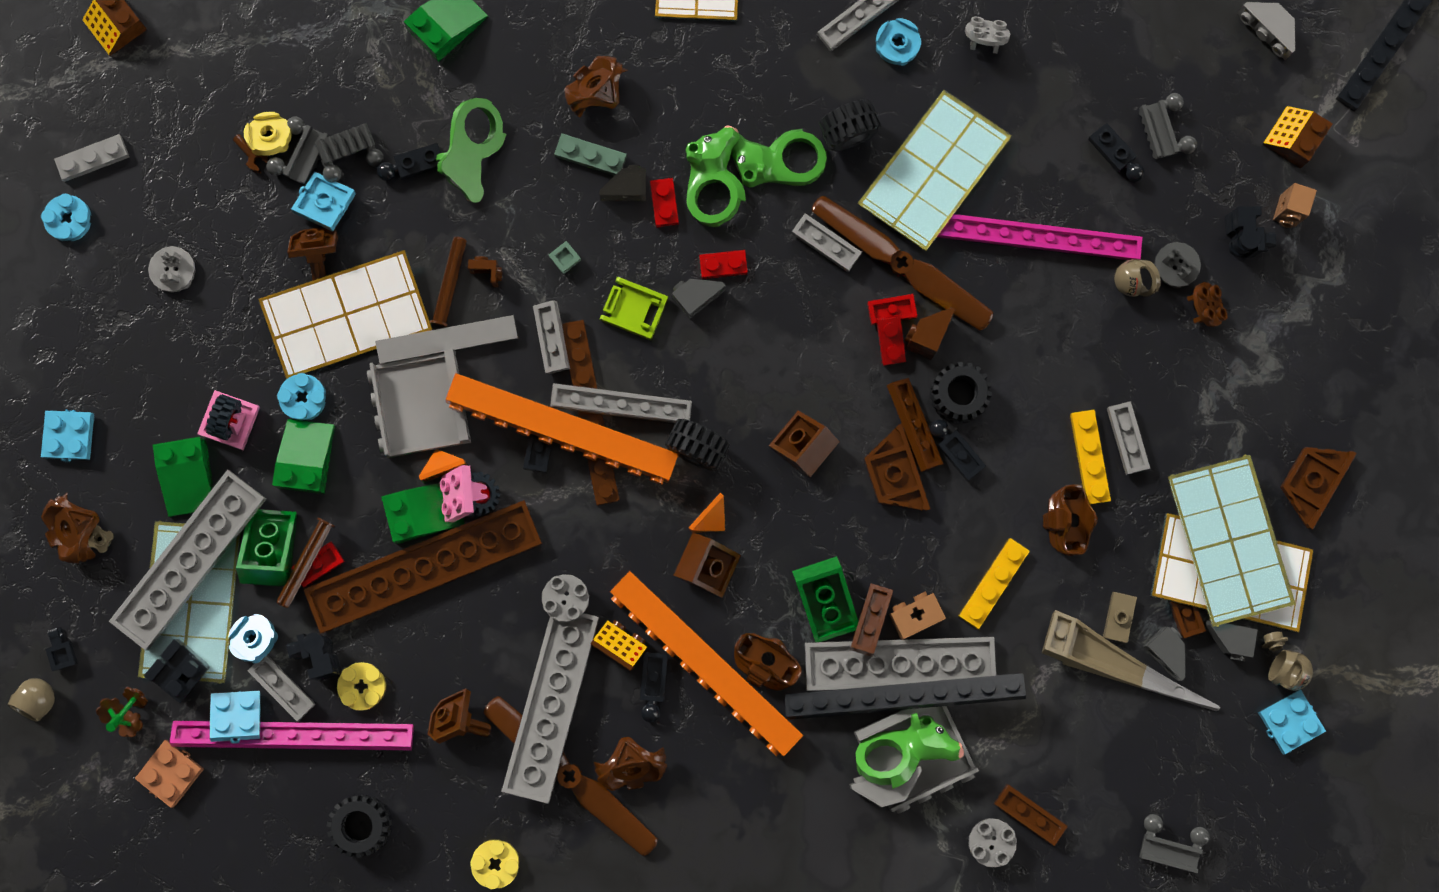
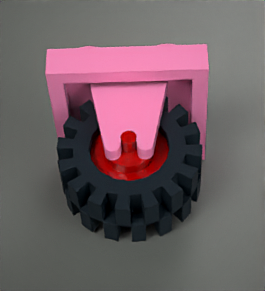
M214 390L198 435L244 451L260 406Z
M461 465L443 475L440 481V489L443 492L442 513L445 517V522H455L465 516L471 517L474 515V517H479L494 510L495 506L499 503V500L496 499L500 497V493H496L499 486L494 487L493 485L496 482L494 478L488 480L490 475H483V472L471 473L470 466Z

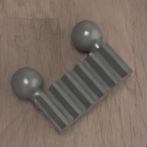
M1178 93L1168 95L1166 100H1160L1158 103L1147 106L1145 104L1139 108L1142 124L1145 125L1144 131L1148 135L1147 140L1150 141V149L1153 150L1152 156L1155 159L1174 155L1178 152L1191 154L1197 148V141L1192 136H1184L1179 143L1176 141L1167 109L1178 111L1183 107V97Z
M294 116L288 119L287 126L290 128L291 134L299 135L302 133V136L288 165L285 166L281 158L273 157L268 160L266 168L271 175L278 176L283 174L287 178L306 185L313 175L314 169L318 166V160H321L314 142L324 139L329 135L312 129L311 126L305 125L300 117Z
M367 123L314 142L322 159V165L325 167L323 177L328 182H337L341 178L340 168L332 163V161L366 149L365 158L370 166L378 167L384 161L383 153L375 148V142Z
M1156 814L1148 815L1144 820V827L1147 832L1144 834L1139 857L1198 873L1199 856L1203 852L1202 847L1209 842V832L1203 827L1194 828L1190 833V839L1193 843L1192 847L1156 837V833L1160 832L1163 828L1161 817Z

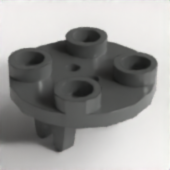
M1174 242L1160 249L1155 257L1154 265L1159 271L1160 280L1168 286L1178 289L1188 286L1195 281L1200 273L1201 262L1194 248L1186 243Z

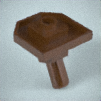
M324 227L304 229L290 236L287 251L288 257L306 256L307 263H310L313 281L326 277L324 261H326L325 254L336 252L337 230L332 232Z
M465 688L440 700L431 713L428 735L434 741L440 744L457 735L464 736L466 732L483 737L489 736L491 731L490 724L471 719L472 714L468 712L471 691Z

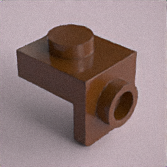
M476 256L474 260L468 259V270L471 274H491L492 286L498 287V281H502V267H499L497 260H488V257Z

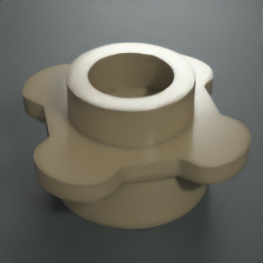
M96 526L88 539L89 547H94L98 549V552L105 553L114 538V534L111 531L102 530L100 526Z
M1272 632L1263 636L1265 644L1261 646L1262 648H1269L1270 651L1279 650L1288 641V637H1283L1282 632Z

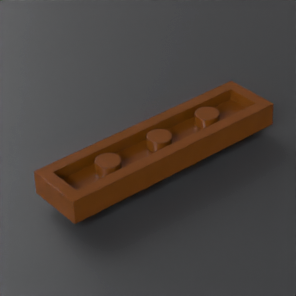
M909 378L888 384L887 388L921 472L942 465V459Z

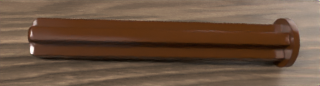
M454 237L433 320L429 322L433 326L448 327L446 322L466 246V239L462 237Z
M319 517L317 519L319 522L277 599V603L285 608H288L292 603L330 529L335 527Z

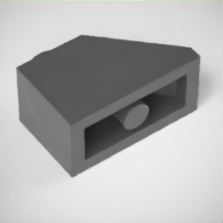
M689 279L686 282H679L673 288L672 299L690 319L722 294L726 286L723 282Z
M1211 620L1205 621V628L1223 654L1231 655V660L1245 662V658H1253L1257 629L1227 623L1212 627Z
M1167 626L1162 627L1143 648L1175 681H1182L1185 678V643L1181 640L1182 635L1175 628Z

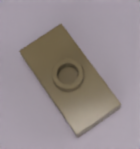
M1112 592L1103 634L1105 639L1128 643L1137 597Z

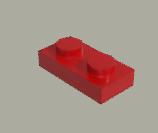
M673 178L651 180L650 185L656 227L678 225Z
M745 250L699 255L702 279L746 275L748 273Z
M913 294L867 302L871 326L877 325V318L897 315L901 317V320L917 318Z
M897 315L877 318L882 365L906 362L901 317Z
M329 542L320 548L302 582L304 588L345 562L333 542Z

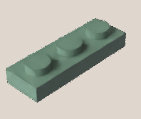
M562 133L554 156L617 177H620L627 158L626 153Z

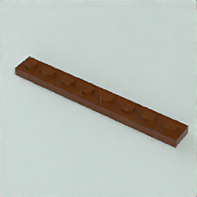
M584 320L562 324L573 386L597 389ZM578 411L579 418L605 427L602 414ZM587 458L596 505L619 502L613 467L606 465V461L597 458L596 461Z

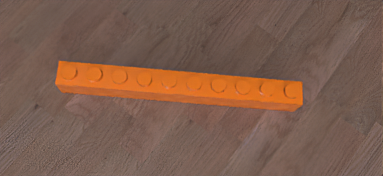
M457 373L454 375L445 399L446 403L450 404L449 408L457 412H463L464 409L472 412L471 416L474 418L494 420L493 424L506 429L508 426L516 428V432L528 437L530 434L539 437L538 440L551 445L552 442L561 444L560 448L572 453H574V450L583 452L585 458L594 461L600 458L605 460V464L618 469L619 466L627 468V472L639 477L641 474L650 477V481L663 485V482H669L679 455L676 452Z
M629 571L610 591L614 595L611 600L618 607L622 608L625 606L631 611L628 616L637 625L642 622L648 628L645 632L654 641L659 638L665 644L662 648L672 658L676 654L682 660L680 665L689 674L694 671L700 677L697 681L706 690L711 687L717 693L714 696L717 701L724 707L729 704L734 709L731 714L741 723L744 720L752 726L749 731L756 738L760 739L763 737L769 742L766 747L775 756L779 753L785 756L801 739L802 733L633 573Z

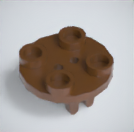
M1207 282L1196 285L1193 295L1187 297L1188 302L1194 301V306L1199 316L1193 319L1194 324L1204 322L1209 327H1216L1228 318L1227 311L1223 307L1220 298L1222 292L1218 285L1212 286Z

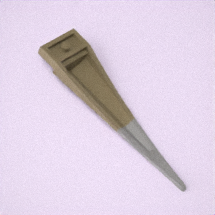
M1056 610L1052 614L1042 654L1062 661V664L1210 710L1218 711L1220 709L1217 704L1177 684L1135 659L1077 618Z

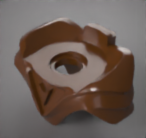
M597 56L588 68L582 66L573 75L575 81L565 87L567 104L570 105L571 110L578 117H581L585 109L590 106L615 108L619 104L620 75L628 70L623 68V65L617 62L615 57Z
M1078 484L1066 485L1050 497L1048 513L1043 515V528L1049 530L1050 544L1057 551L1068 556L1082 555L1086 552L1091 534L1098 522V517L1088 501L1084 488ZM1072 514L1077 515L1079 518V524L1076 527H1071Z
M68 492L54 500L50 499L41 515L42 521L49 529L45 536L50 547H57L59 559L64 562L79 563V561L84 562L93 559L96 554L89 547L88 539L93 529L99 523L98 514L95 511L84 509L71 503L67 498Z
M745 633L741 635L735 644V663L742 672L748 675L747 681L757 688L764 685L772 690H782L794 685L802 673L799 662L788 652L784 643L777 638H765L754 633ZM764 653L774 655L775 662L773 665L767 666L762 662L761 657Z
M624 737L619 740L614 753L604 764L594 762L595 772L598 775L597 780L610 791H615L626 785L628 790L644 787L643 782H657L662 778L667 768L664 747L655 753L648 752L631 737Z

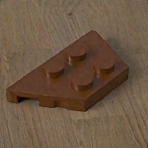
M899 424L864 458L879 504L923 511L930 510L903 425Z
M1311 447L1302 449L1280 488L1307 529L1312 530L1356 456V452L1335 451L1332 449L1322 450Z

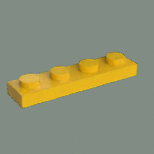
M1095 409L1071 413L1070 418L1082 485L1090 505L1110 502L1111 498Z
M1009 538L958 617L979 629L1030 551Z

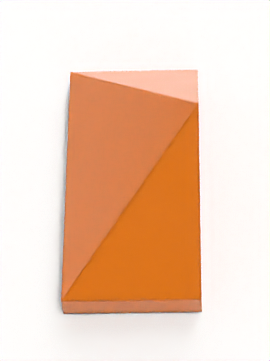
M436 449L420 473L419 478L425 483L441 477L461 465L467 466L464 459Z
M719 493L689 526V530L692 533L725 531L723 494Z

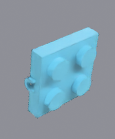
M314 172L306 186L300 188L299 197L291 210L294 214L333 232L356 193L355 190L336 181L328 182L324 179L323 175Z
M76 410L45 411L41 457L61 459V461L71 462V459L90 460L94 413L76 412Z
M1298 690L1258 712L1268 729L1266 730L1268 736L1274 739L1283 755L1326 732L1316 715L1317 713L1312 709L1313 706L1309 704L1302 690Z
M260 691L211 693V742L230 741L231 743H239L240 740L260 739Z

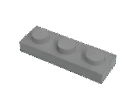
M118 134L57 157L54 160L61 179L66 182L129 158V154L122 136Z
M806 213L791 233L847 272L850 271L862 253Z
M552 300L534 305L533 310L545 373L551 374L570 369L558 302Z
M1131 401L1108 407L1107 412L1125 474L1129 475L1150 469Z
M268 655L248 670L296 721H300L316 705Z

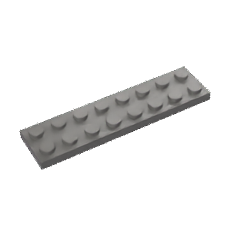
M227 470L109 622L144 650H149L265 502L266 498L233 472Z
M584 613L578 619L569 622L557 621L552 617L549 618L501 792L549 804L592 647L590 643L594 639L599 617Z
M994 637L880 640L877 643L873 657L851 651L852 641L805 643L806 691L839 690L996 676Z

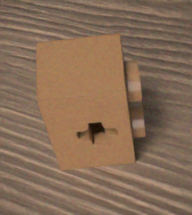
M1297 183L1291 185L1280 195L1273 220L1286 228L1296 227L1309 216L1317 190Z
M925 591L913 597L915 602L909 605L903 602L892 607L894 612L889 614L901 640L946 619L934 593L927 595ZM913 608L916 611L920 610L922 613L919 616V621L917 618L912 619L910 616L912 613H914Z

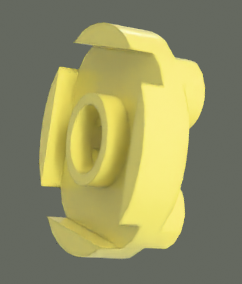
M263 112L253 117L254 120L245 126L244 138L248 147L255 155L270 156L287 151L292 134L287 125V120L280 117L278 113ZM267 131H271L272 135L269 137L262 136L265 135Z
M362 662L355 663L342 671L337 683V692L344 705L354 710H368L376 706L384 697L386 680L380 670L374 665ZM361 679L364 684H368V689H364L363 693H359V689L355 688V685L359 684Z
M501 840L486 841L473 854L470 862L472 874L476 881L489 889L503 888L510 884L517 876L519 855L516 849L508 842ZM491 858L494 860L499 858L501 860L499 864L500 870L490 869Z

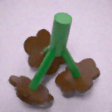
M126 687L123 696L127 698L128 703L125 707L123 704H120L118 698L111 700L104 698L100 701V707L96 709V714L102 723H107V731L113 732L119 726L120 736L133 738L136 732L142 729L143 723L140 720L139 713H133L128 710L132 705L144 708L148 700L140 690Z

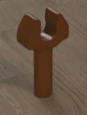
M240 134L236 135L233 141L248 156L246 165L251 171L261 173V170L256 165V161L262 159L267 164L269 156L255 155L248 147L246 140Z

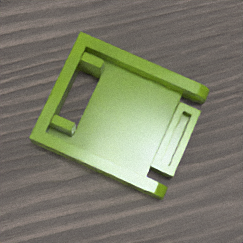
M617 277L615 282L622 285L623 288L613 285L603 312L611 315V317L601 315L600 320L651 341L668 301V296ZM652 304L659 308L650 326L644 323Z

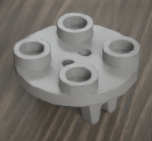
M972 17L965 28L966 36L971 39L970 49L975 50L976 44L979 43L993 46V53L997 54L999 46L1008 43L1011 34L1006 28L1007 23L1001 20L992 22L981 17Z
M174 246L165 247L157 251L150 259L148 267L149 277L153 284L166 292H177L189 288L196 271L192 256L182 248Z
M563 574L553 577L542 591L543 608L550 617L557 621L569 622L576 620L584 614L588 606L589 594L587 587L580 579L573 575Z
M988 818L980 821L973 827L969 835L968 846L972 856L979 863L987 867H999L1006 865L1012 859L1016 851L1017 839L1014 830L1007 823L999 819Z

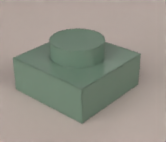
M567 241L548 255L562 274H565L581 261L579 255Z

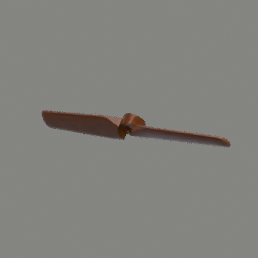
M821 196L814 202L812 206L814 214L871 257L890 264L891 271L898 276H905L915 290L945 309H955L954 315L978 330H983L990 324L994 314L993 311L933 265L916 259L913 260L909 253L900 251L888 236L826 196ZM902 259H905V265L907 267L902 266L901 268H898V262L896 260L901 261Z
M495 697L486 705L483 713L515 744L523 715L501 697ZM563 751L557 773L558 782L561 786L571 788L579 803L642 856L651 853L656 847L658 839L600 782L582 775L578 766L570 764ZM574 770V778L576 780L574 782L572 780L566 782L564 780L566 778L564 772Z

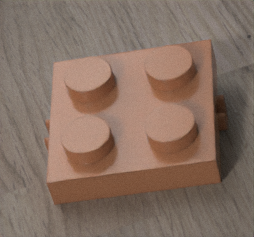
M164 740L135 779L150 791L149 793L154 794L155 798H159L170 808H174L204 768L190 758V753L183 749L181 751L178 747H171L170 741Z

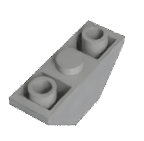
M1246 2L1237 14L1242 22L1250 25L1256 31L1257 36L1272 47L1273 52L1277 56L1286 60L1295 51V19L1279 3Z
M917 766L910 780L894 789L892 785L871 783L863 776L853 778L854 783L849 785L853 791L877 805L885 807L906 801L922 769L921 766ZM891 769L882 770L880 772L890 771Z

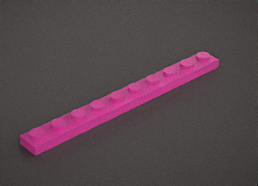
M953 214L937 236L940 238L1124 260L1141 259L1143 238L1140 236Z
M173 721L170 745L171 747L412 750L414 727L413 724L260 722V739L240 740L239 743H231L230 741H210V721Z

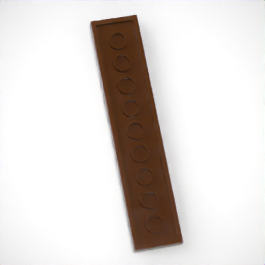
M523 500L303 590L320 634H323L542 545L526 502Z

